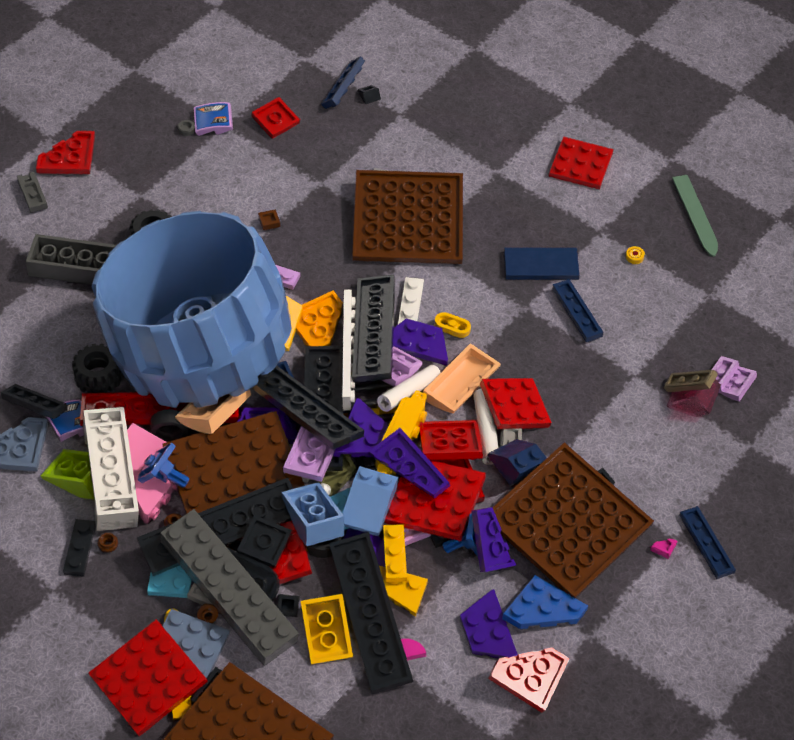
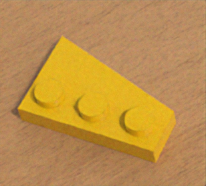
M379 566L388 598L394 601V604L399 607L402 606L416 617L428 579L407 573V582H386L385 567Z

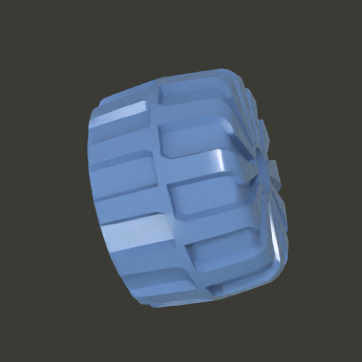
M184 212L177 216L157 220L142 227L141 230L120 242L108 253V258L101 269L95 273L92 283V290L95 296L93 308L103 338L114 361L131 387L139 395L146 396L152 394L158 404L162 406L176 408L179 403H193L195 407L201 408L217 404L219 397L230 394L235 397L243 394L257 385L260 374L266 375L277 366L285 353L284 344L287 342L292 330L291 315L283 281L265 243L254 227H247L238 216L225 212Z

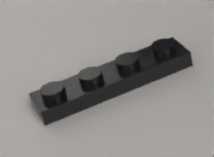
M17 384L0 392L2 399L51 419L59 417L60 414L68 410L66 403Z

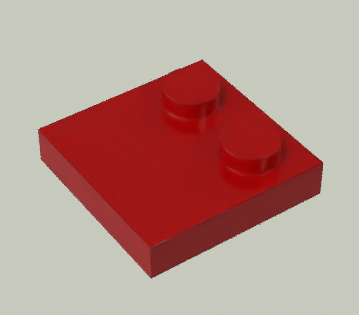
M280 97L256 109L251 114V117L272 139L300 123V119Z

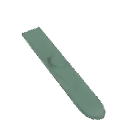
M688 175L672 177L701 245L711 257L716 256L718 251L717 239Z

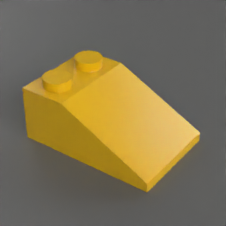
M343 594L301 601L311 664L353 657Z

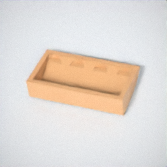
M470 343L423 390L427 394L426 402L443 411L455 413L480 387L479 383L481 380L488 379L501 364Z
M249 389L235 397L230 394L219 397L217 404L201 408L195 407L193 403H189L175 418L178 422L193 430L212 434L251 396V391Z

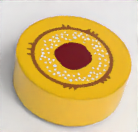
M630 247L626 252V260L631 264H640L644 260L645 253L640 247Z

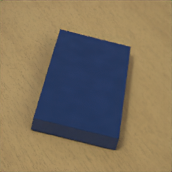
M504 248L506 280H579L577 248Z

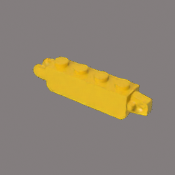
M416 390L411 398L405 397L401 399L382 441L398 428H401L411 440L417 438L420 431L419 425L421 422L424 423L427 417V412L425 411L426 393ZM376 459L375 466L378 472L396 476L397 473Z

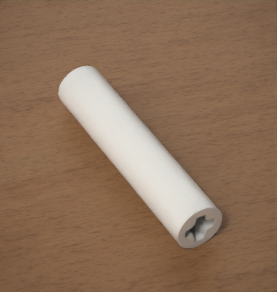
M429 365L380 395L377 399L378 406L385 412L395 408L400 404L401 399L405 397L411 398L416 390L422 391L441 373L439 368L435 365Z
M478 389L473 395L483 449L482 461L486 465H492L493 463L487 454L499 448L496 426L482 389Z

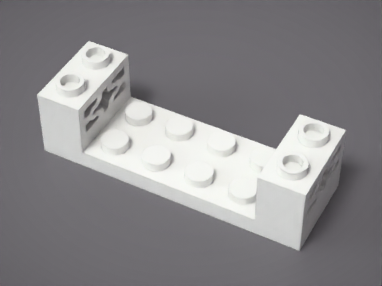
M124 407L84 410L83 431L85 444L88 446L94 491L96 531L137 527L139 509Z

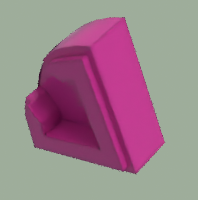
M674 539L657 541L651 546L650 551L669 559L678 541Z
M401 639L407 661L426 657V650L419 642L412 639Z

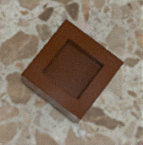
M276 209L258 213L263 231L281 227Z

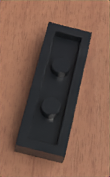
M75 519L63 568L64 575L84 577L96 529L95 521Z

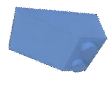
M359 466L342 513L344 515V527L379 536L397 489L398 477Z
M319 482L281 492L297 534L306 546L344 536V515Z

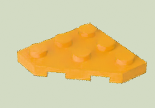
M334 290L302 304L303 310L299 323L296 325V332L306 346H331L343 309V302Z

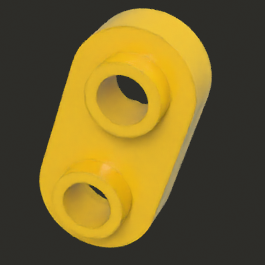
M446 312L439 313L435 317V326L442 328L444 333L458 338H465L470 334L471 324L466 319Z

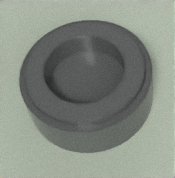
M190 120L181 121L178 124L179 134L183 136L194 134V122Z

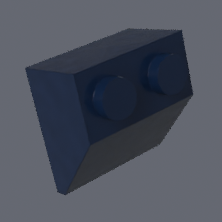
M519 439L513 440L487 454L510 486L526 478L547 458L537 444Z

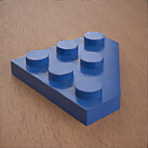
M535 575L503 613L502 619L518 629H528L529 626L540 625V627L557 626V623L568 622L569 625L577 624L587 611L588 605L576 598L574 599L571 595Z

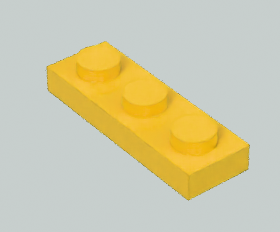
M383 525L386 582H407L404 525Z

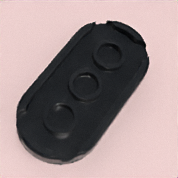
M228 548L265 594L273 601L280 587L279 577L275 570Z

